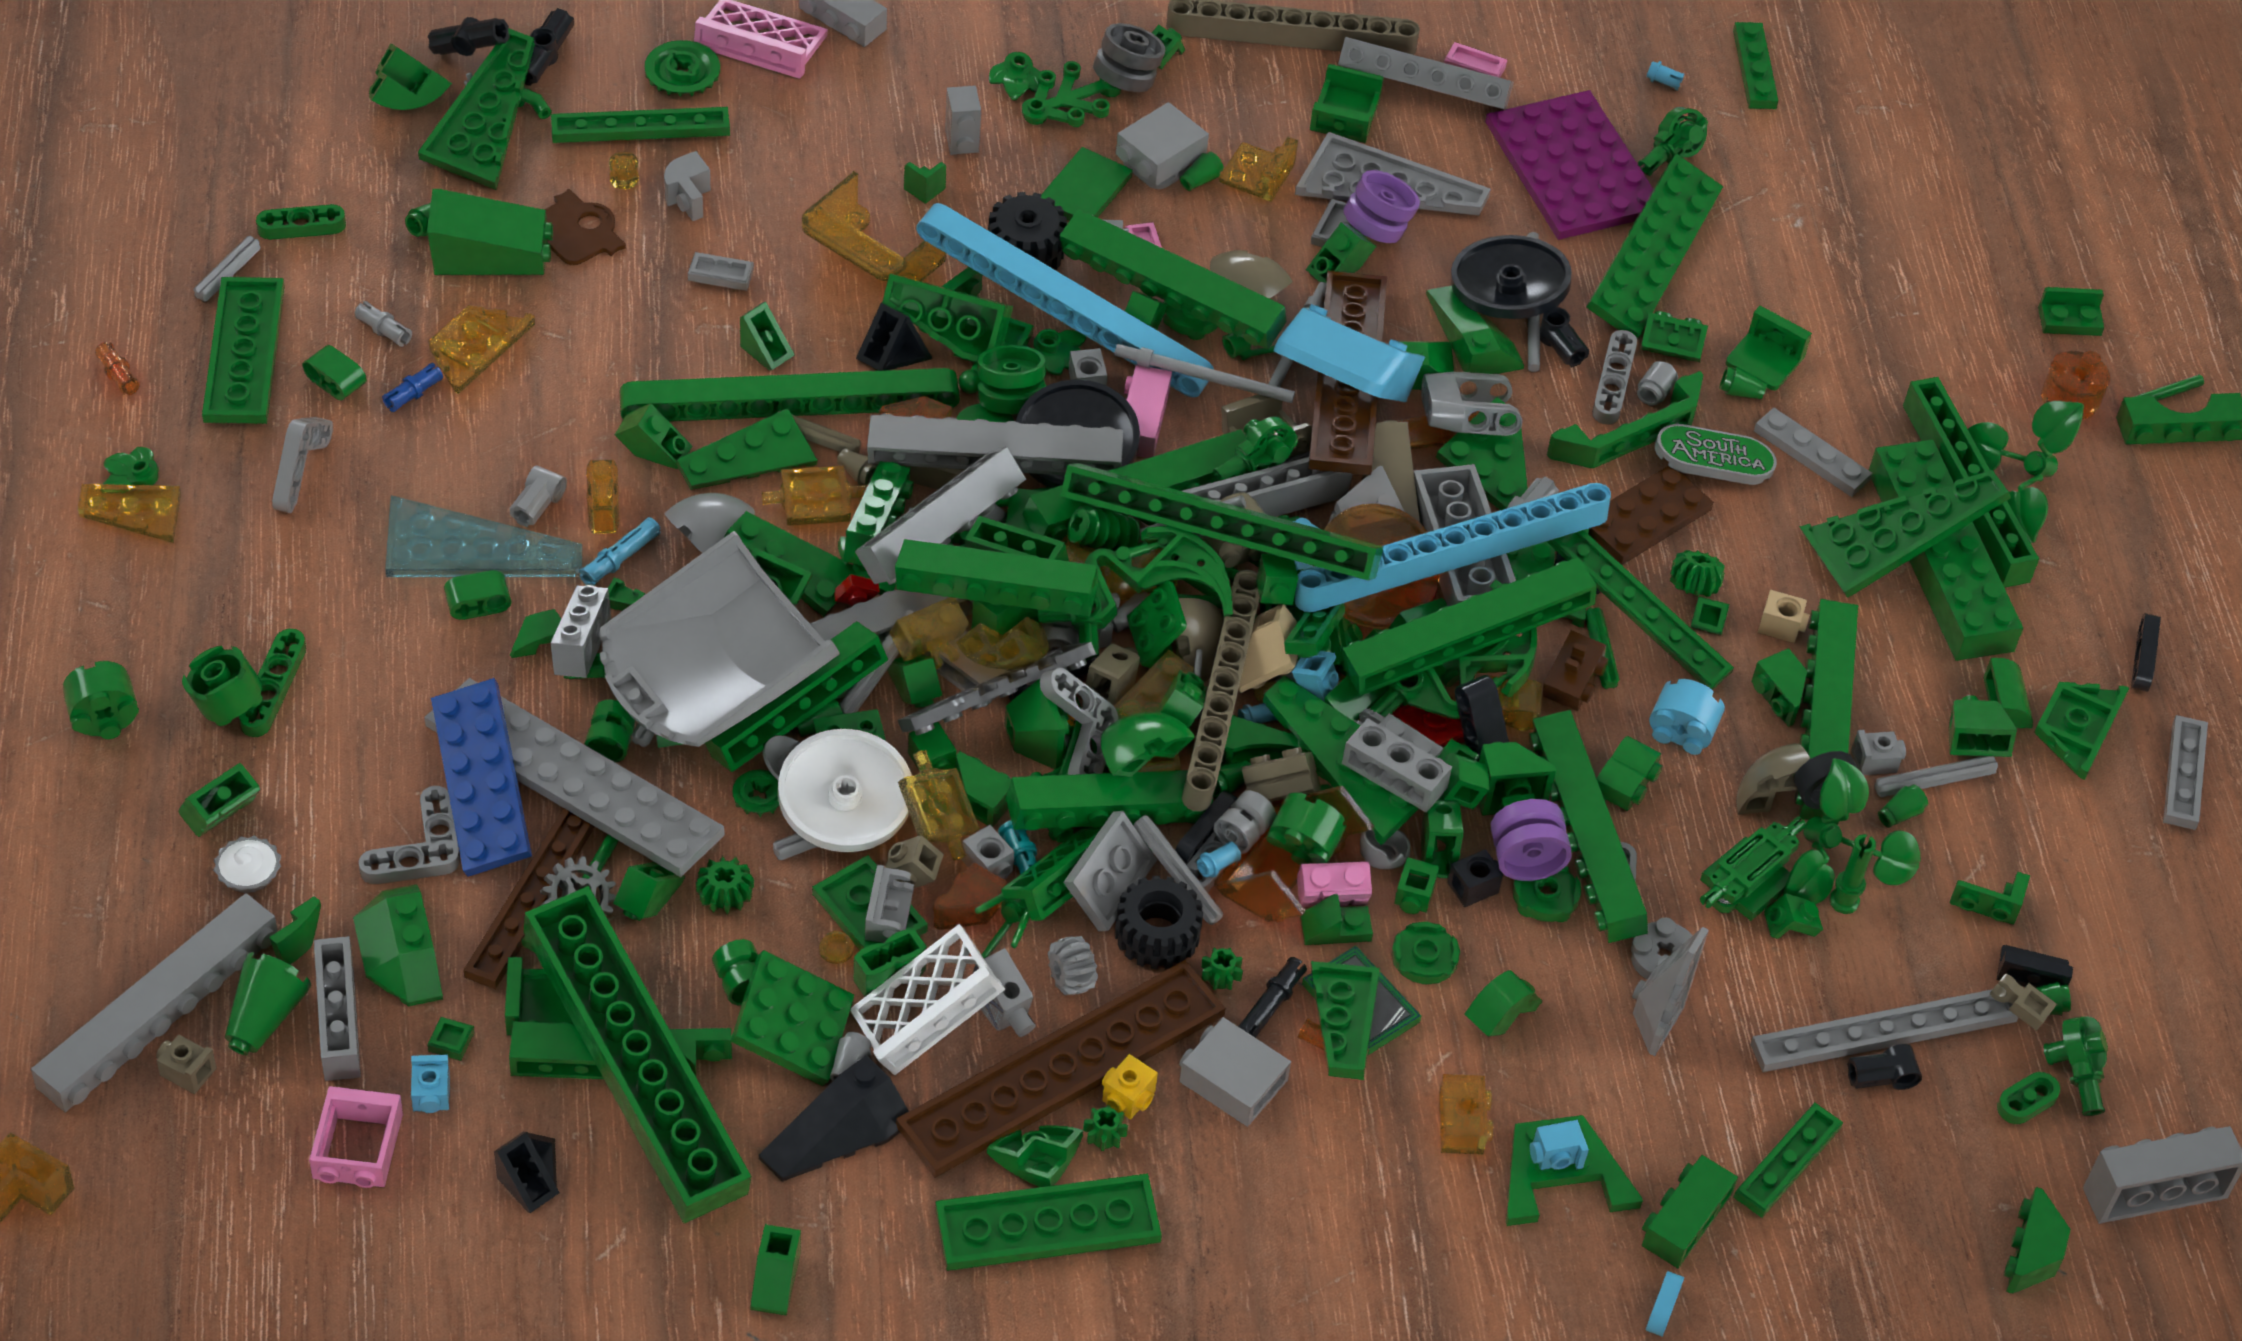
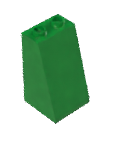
M432 189L427 235L434 275H544L545 262L551 261V247L547 242L548 240H553L552 222H547L546 210L443 189Z

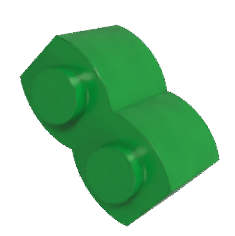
M1626 736L1597 777L1604 799L1626 811L1634 803L1639 805L1648 789L1645 786L1649 781L1654 783L1662 771L1663 765L1659 764L1662 753Z
M915 929L899 931L890 936L885 943L869 945L861 949L854 956L853 981L863 996L866 997L925 951L927 946ZM926 965L922 967L920 976L925 972Z

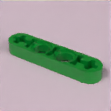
M289 628L282 630L275 637L258 673V677L262 683L261 692L271 690L276 695L268 700L262 699L260 705L247 710L239 716L241 730L245 735L260 737L270 730L306 653L305 637L301 631ZM285 646H290L288 655H286ZM278 665L288 668L285 673L279 675L270 672L273 667ZM257 709L260 710L261 720L257 719L254 723H250L249 721H254L258 715Z

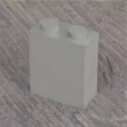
M1222 1017L1214 1027L1212 1025L1207 1027L1200 1038V1043L1194 1050L1189 1048L1182 1056L1179 1066H1181L1179 1082L1248 1127L1288 1081L1291 1061Z

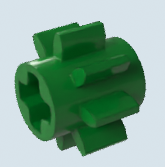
M1214 947L1211 958L1207 956L1202 958V980H1208L1213 986V990L1226 988L1232 990L1233 980H1242L1243 970L1241 966L1243 958L1236 957L1231 948L1216 949Z
M1110 1105L1098 1110L1092 1108L1091 1119H1084L1083 1131L1088 1132L1087 1143H1093L1101 1151L1113 1146L1119 1148L1120 1137H1127L1128 1125L1123 1124L1124 1113H1118Z

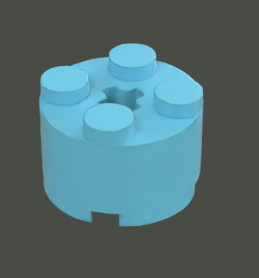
M1679 679L1677 684H1670L1671 681L1665 683L1649 718L1653 729L1652 737L1663 744H1668L1670 741L1683 746L1686 752L1698 755L1702 749L1710 745L1725 711L1724 703L1721 698L1717 702L1712 697L1714 691L1702 683L1689 679Z

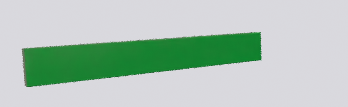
M1584 530L1546 541L1567 561L1579 557L1596 583V588L1700 683L1714 690L1733 672L1734 667Z

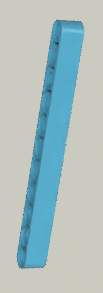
M941 203L933 204L916 226L917 233L926 242L1112 352H1115L1117 344L1136 349L1144 347L1154 350V354L1214 369L1212 364L1205 358ZM1125 359L1135 366L1137 365V361ZM1150 366V367H1152V368L1162 369V368H1159V367ZM1172 371L1171 387L1189 397H1198L1209 382Z
M1590 483L1384 545L1377 576L1369 581L1317 566L1304 569L1298 573L1295 604L1304 612H1316L1601 525L1606 522L1608 517L1611 491L1606 485L1601 483Z

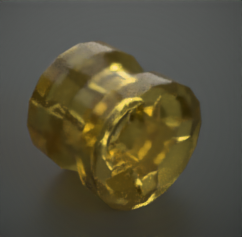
M625 151L613 154L608 161L610 183L618 189L634 187L639 181L638 158L634 154Z

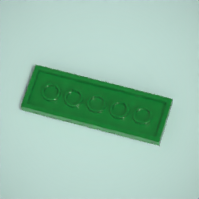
M221 277L202 410L203 423L267 424L285 289L284 278Z
M1148 1173L935 1201V1211L946 1271L1161 1243L1162 1238Z

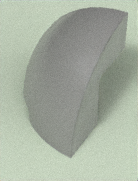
M704 493L683 499L664 514L698 550L704 553L722 540L727 530L746 511L755 515V510L736 497L720 493Z

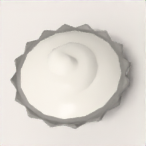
M255 835L249 838L241 836L236 841H228L226 847L219 849L218 856L213 859L216 865L213 871L218 875L219 881L235 891L242 893L256 892L265 888L276 877L277 871L281 867L279 862L281 855L277 853V847L271 845L267 839H259Z

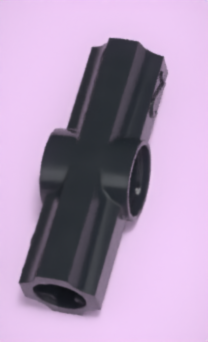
M557 8L555 11H551L541 28H537L531 33L530 36L534 38L535 47L525 85L531 86L533 83H537L546 68L557 61L558 50L574 26V18L566 10Z
M467 17L461 25L431 30L428 35V47L433 54L445 55L457 52L463 56H471L478 48L505 44L510 37L508 33L509 26L504 19L493 18L479 21L476 18Z

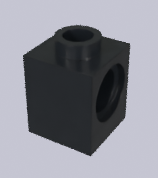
M1485 849L1452 863L1447 883L1465 908L1498 894L1504 874L1499 869L1498 861L1496 859L1493 860Z

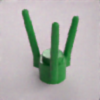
M1234 333L1222 337L1224 349L1232 358L1240 355L1244 361L1252 356L1274 352L1275 345L1270 346L1269 349L1263 347L1251 350L1252 345L1246 342L1243 337Z
M1001 892L996 897L975 908V913L980 914L1002 902L1001 915L1006 920L981 954L984 959L990 955L1011 925L1016 922L1020 923L1013 936L1011 947L1016 948L1030 919L1024 899L1004 898Z

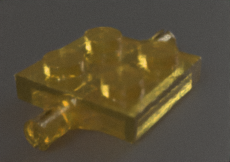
M844 465L782 469L780 490L761 491L762 505L781 503L786 513L787 526L850 522L851 498H862L869 484L850 486L845 475Z
M921 750L913 754L920 773L904 777L898 781V785L917 835H922L929 842L940 841L947 843L953 861L960 860L967 856L960 837L972 835L980 830L957 768L947 770L933 768L927 750Z

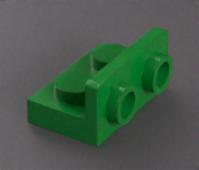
M2046 287L2038 306L2043 333L2102 336L2104 323L2100 305L2104 297L2103 290Z
M1663 311L1649 312L1640 350L1700 363L1708 325L1702 324L1700 320L1695 318H1685L1682 320L1673 318L1670 313Z

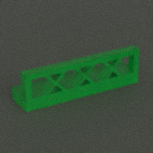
M1081 828L1001 889L1003 897L1024 899L1031 921H1042L1073 897L1063 882L1101 828Z

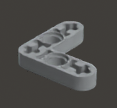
M309 417L294 419L290 422L285 436L273 494V509L292 513L299 496L308 450L322 449L328 446L333 433V422L331 420Z
M1055 668L1044 672L1040 678L1042 693L1046 698L1082 724L1069 765L1068 775L1103 773L1106 762L1101 750V736L1107 727L1118 720V713L1115 707L1064 668ZM1077 693L1083 699L1082 709H1080L1076 703L1075 698ZM1091 738L1094 739L1097 745L1096 754L1090 748Z
M431 786L426 788L420 795L426 842L372 849L361 855L359 858V871L361 878L369 884H382L450 874L458 868L460 863L458 842L449 793L446 788ZM433 800H439L441 813L434 814ZM437 825H445L449 828L448 832L443 835H435L431 832V829ZM447 854L448 860H441L440 855ZM424 856H429V863L425 864ZM406 857H414L419 860L413 867H404L400 864L401 860ZM389 861L394 862V868L390 869ZM371 864H378L379 869L372 870Z

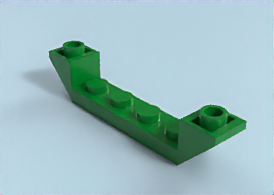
M1698 371L1689 376L1685 375L1675 382L1670 401L1671 404L1668 407L1655 413H1648L1641 419L1629 424H1622L1613 431L1595 436L1592 440L1587 437L1577 424L1565 429H1558L1551 434L1547 456L1552 460L1593 469L1655 442L1660 430L1668 425L1684 424L1692 426L1703 373Z

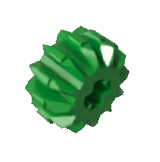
M1685 550L1684 552L1677 553L1676 558L1673 560L1670 582L1678 590L1686 591V594L1692 593L1696 596L1704 595L1708 597L1711 594L1718 593L1719 588L1722 586L1725 565L1719 562L1717 557H1711L1709 553H1701L1698 550L1696 552Z
M723 855L719 862L709 859L707 867L699 869L696 882V892L700 895L702 906L710 905L713 913L722 908L727 915L732 907L741 911L743 902H750L752 889L754 888V878L750 874L748 864L739 865L737 857L731 861H726Z

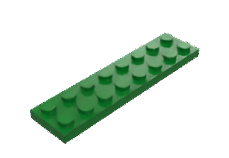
M1676 153L1668 163L1586 308L1616 329L1629 331L1638 338L1646 326L1649 312L1653 313L1724 186Z

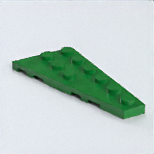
M1990 470L1959 479L1953 485L1937 490L1935 487L1923 490L1924 494L1907 498L1905 495L1858 509L1855 514L1839 518L1838 515L1827 518V522L1815 526L1806 524L1799 527L1845 596L1849 598L2010 499L2009 491L1995 472Z

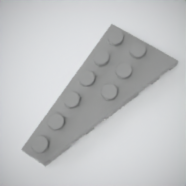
M1328 132L1298 182L1295 195L1348 201L1349 197L1356 191V185L1362 174L1368 170H1378L1389 173L1408 184L1416 192L1420 200L1418 209L1479 216L1490 196L1491 189Z

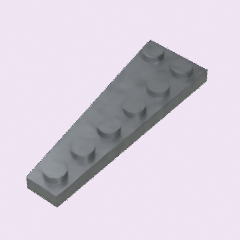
M1092 642L1062 646L898 720L902 732L915 731L916 735H920L935 728L933 723L943 719L944 723L955 720L963 716L961 712L970 707L972 710L979 709L990 704L989 699L996 696L1000 698L1017 692V687L1024 684H1033L1048 670L1055 668H1064L1069 671L1078 669L1087 664L1085 658L1096 654Z

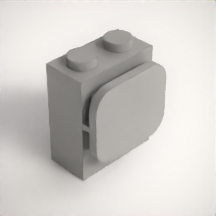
M1168 102L1118 132L1116 155L1123 161L1124 166L1133 169V174L1149 187L1164 189L1178 181L1202 153L1207 154L1209 133Z

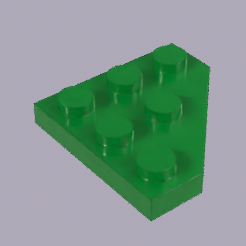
M1498 397L1490 402L1506 404ZM1480 412L1470 423L1480 424L1485 420L1486 415ZM1506 413L1500 417L1499 423L1502 426H1511L1515 423L1516 416ZM1522 428L1517 433L1509 436L1458 432L1437 451L1436 458L1446 467L1475 464L1487 500L1499 510L1507 509L1515 496L1521 497L1528 489Z

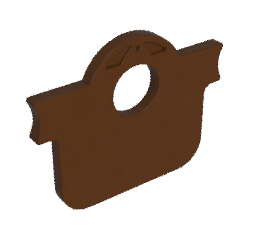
M567 189L563 194L554 196L556 204L544 209L546 210L547 222H552L553 240H548L547 244H550L551 250L563 262L569 265L581 264L603 252L613 256L615 252L626 249V243L613 232L615 228L613 212L602 204L584 203L575 193ZM586 216H595L601 220V224L593 229L583 228L578 222Z

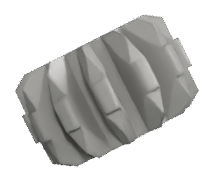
M1082 936L1058 939L1057 942L1051 943L1050 951H1048V958L1050 960L1048 966L1052 972L1051 977L1055 980V986L1064 995L1085 993L1089 989L1095 988L1098 979L1096 972L1097 964L1094 960L1095 954H1092L1090 944L1085 942Z

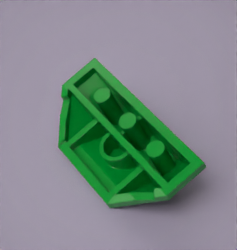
M414 884L382 891L353 917L366 978L386 992L400 998V1001L408 1007L442 1000L443 994L434 946L418 885Z

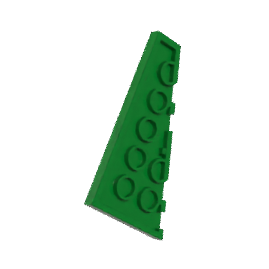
M508 28L510 36L505 44L494 46L418 151L419 160L494 190L498 186L535 47L533 37Z
M1285 675L1264 693L1263 703L1285 729L1291 730L1298 739L1297 744L1304 752H1312L1318 770L1344 801L1351 803L1357 811L1359 820L1364 825H1369L1375 833L1374 838L1381 846L1419 809L1342 764L1346 742L1360 727L1359 724Z

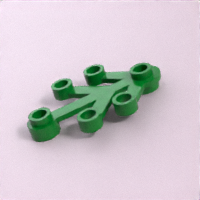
M1068 61L1064 64V77L1057 96L1047 99L1049 89L1055 86V73L1050 70L1041 71L1038 78L1039 87L1035 97L1027 99L1022 104V114L1028 123L1034 125L1042 124L1048 118L1068 123L1072 127H1080L1084 124L1085 112L1093 114L1097 118H1105L1109 115L1110 103L1106 99L1099 98L1093 102L1081 99L1098 93L1106 97H1116L1121 93L1122 89L1116 88L1100 78L1099 81L1072 90L1075 80L1080 77L1081 66L1075 61ZM1066 107L1070 109L1068 112H1065L1062 110H1058L1057 108Z

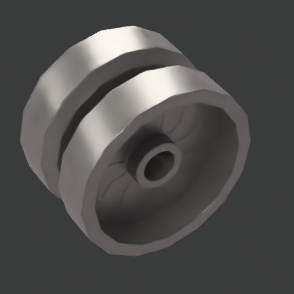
M1111 24L1106 28L1102 39V48L1097 52L1093 69L1101 79L1116 88L1131 92L1148 91L1156 78V68L1161 65L1164 57V44L1158 37L1143 28L1131 24Z

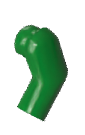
M525 87L523 88L519 107H523L527 102L532 106L540 119L548 118L552 110L542 95Z

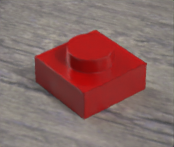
M851 574L835 589V601L853 606L857 603L871 600L880 592L879 583L874 584L872 579Z

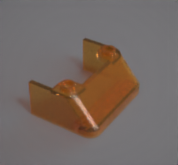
M1343 785L1309 793L1305 798L1306 801L1315 803L1317 798L1326 802L1340 812L1345 819L1343 825H1347V828L1332 855L1337 854L1345 847L1346 843L1344 841L1349 835L1370 831L1374 827ZM1281 802L1274 808L1276 815L1278 814L1283 802ZM1268 829L1263 835H1260L1259 840L1246 853L1241 854L1240 861L1234 862L1223 869L1215 879L1214 886L1222 896L1267 922H1281L1287 918L1302 916L1306 911L1291 893L1292 888L1297 883V874L1300 871L1301 865L1291 859V853L1283 848L1271 845L1266 840L1269 833Z

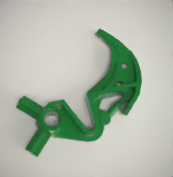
M1171 526L1147 527L1141 532V541H1146L1147 543L1132 548L1122 546L1115 552L1110 549H1097L1087 557L1084 564L1097 565L1098 590L1093 604V608L1096 610L1090 614V617L1038 610L1039 623L1071 621L1072 626L1079 631V643L1092 642L1096 654L1088 657L1087 660H1093V657L1099 656L1098 629H1104L1117 616L1116 603L1100 567L1106 566L1137 593L1162 584L1166 580L1188 579L1202 582L1218 594L1224 616H1233L1231 586L1224 562L1217 552L1203 539L1192 532ZM1158 548L1162 550L1146 567L1138 568L1132 566V558L1148 554L1151 550ZM1175 556H1178L1179 558L1177 561H1174L1172 559ZM1199 561H1203L1205 563L1203 566L1197 565Z
M1495 580L1490 585V588L1494 590L1498 586H1500L1501 583ZM1537 628L1523 632L1520 637L1515 635L1459 657V685L1473 680L1477 673L1506 672L1499 678L1496 676L1492 680L1498 688L1502 686L1503 682L1510 679L1501 689V692L1508 697H1512L1526 683L1534 666L1537 651ZM1434 668L1387 685L1388 691L1370 707V710L1377 712L1383 717H1386L1389 713L1392 714L1402 704L1451 719L1460 718L1456 701L1450 698ZM1412 681L1416 685L1408 688L1402 686L1401 683Z

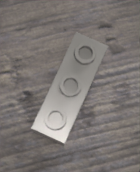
M592 585L576 586L551 641L554 675L587 677L602 643L600 639L601 626L611 620L608 588Z
M1368 718L1346 742L1342 760L1343 765L1426 813L1448 788L1452 766L1446 764L1442 759L1432 756L1414 743L1406 741L1389 731L1386 727L1378 725Z

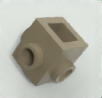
M919 835L892 845L888 852L885 868L909 872L911 874L910 881L900 879L896 881L914 884V888L935 881L944 854L926 838Z

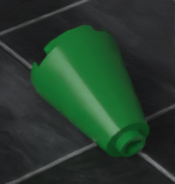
M250 952L243 962L225 1033V1039L229 1042L228 1047L241 1055H248L249 1052L256 1053L308 993L311 982L307 976L303 982L296 977L299 970L294 966L266 954H262L260 959H255L254 952Z

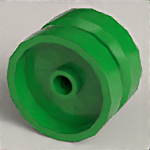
M1018 345L998 346L981 353L978 358V376L980 379L978 383V400L980 405L996 413L1018 414L1024 403L1034 393L1046 387L1044 381L1046 360L1044 355L1036 349Z

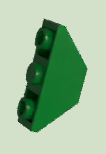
M2035 1187L2031 1198L2023 1199L2018 1213V1218L2023 1219L2022 1228L2016 1227L2011 1242V1247L2016 1248L2015 1257L2009 1256L2004 1271V1276L2009 1278L2006 1292L2012 1294L2054 1277L2065 1256L2071 1229L2042 1188Z

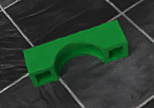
M2240 393L2211 394L2206 407L2193 413H2180L2170 410L2160 404L2153 396L2124 397L2116 419L2125 445L2242 440V397Z

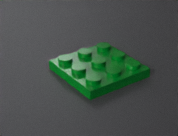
M763 950L757 956L730 1042L824 1086L830 1079L839 1039L843 1036L854 994Z

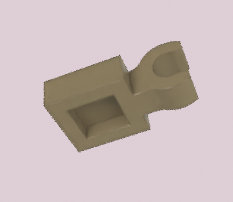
M2004 974L1990 992V995L1995 1000L2002 1003H2012L2009 1011L2036 1031L2057 1005L2030 983L2023 988L2008 974Z

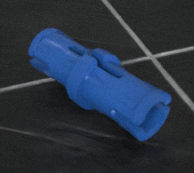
M430 363L415 375H408L402 379L403 383L382 395V400L385 406L390 408L391 412H395L413 398L417 400L423 396L422 392L441 381L443 374L438 366L435 367L434 363Z

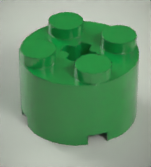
M216 646L202 652L189 664L191 671L187 678L185 675L182 678V685L199 711L206 719L215 722L217 726L229 724L234 718L242 715L247 710L260 705L263 699L260 678L242 651L234 646H231L232 649L226 650L222 646Z
M111 661L95 662L96 667L84 669V665L74 669L63 682V695L72 729L89 736H101L107 740L118 737L121 730L131 724L139 712L134 689L127 670L122 665Z
M1299 792L1289 793L1269 829L1266 840L1271 845L1283 848L1291 853V859L1299 865L1310 864L1311 862L1328 863L1347 828V825H1343L1344 817L1331 805L1318 798L1315 803H1311L1305 800L1307 794Z

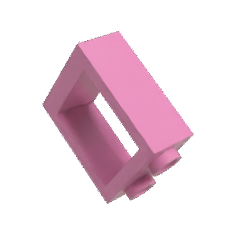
M329 1086L309 1159L312 1178L329 1184L343 1182L355 1184L362 1188H371L373 1186L385 1187L403 1116L401 1096L398 1094ZM338 1119L386 1124L377 1163L328 1157Z

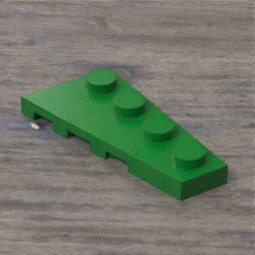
M747 511L727 530L724 536L726 537L735 531L750 553L755 547L811 572L813 576L800 599L823 617L838 603L835 601V589L851 574L858 576L851 564L846 566L842 559Z

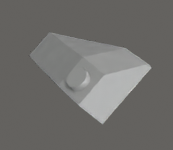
M1704 927L1652 971L1647 981L1641 979L1632 995V998L1637 1000L1633 1011L1634 1018L1647 1050L1653 1056H1656L1685 1007L1709 932Z

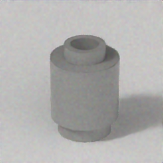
M1654 362L1638 383L1637 395L1639 399L1645 404L1652 406L1664 401L1678 380V374L1674 367L1667 362Z

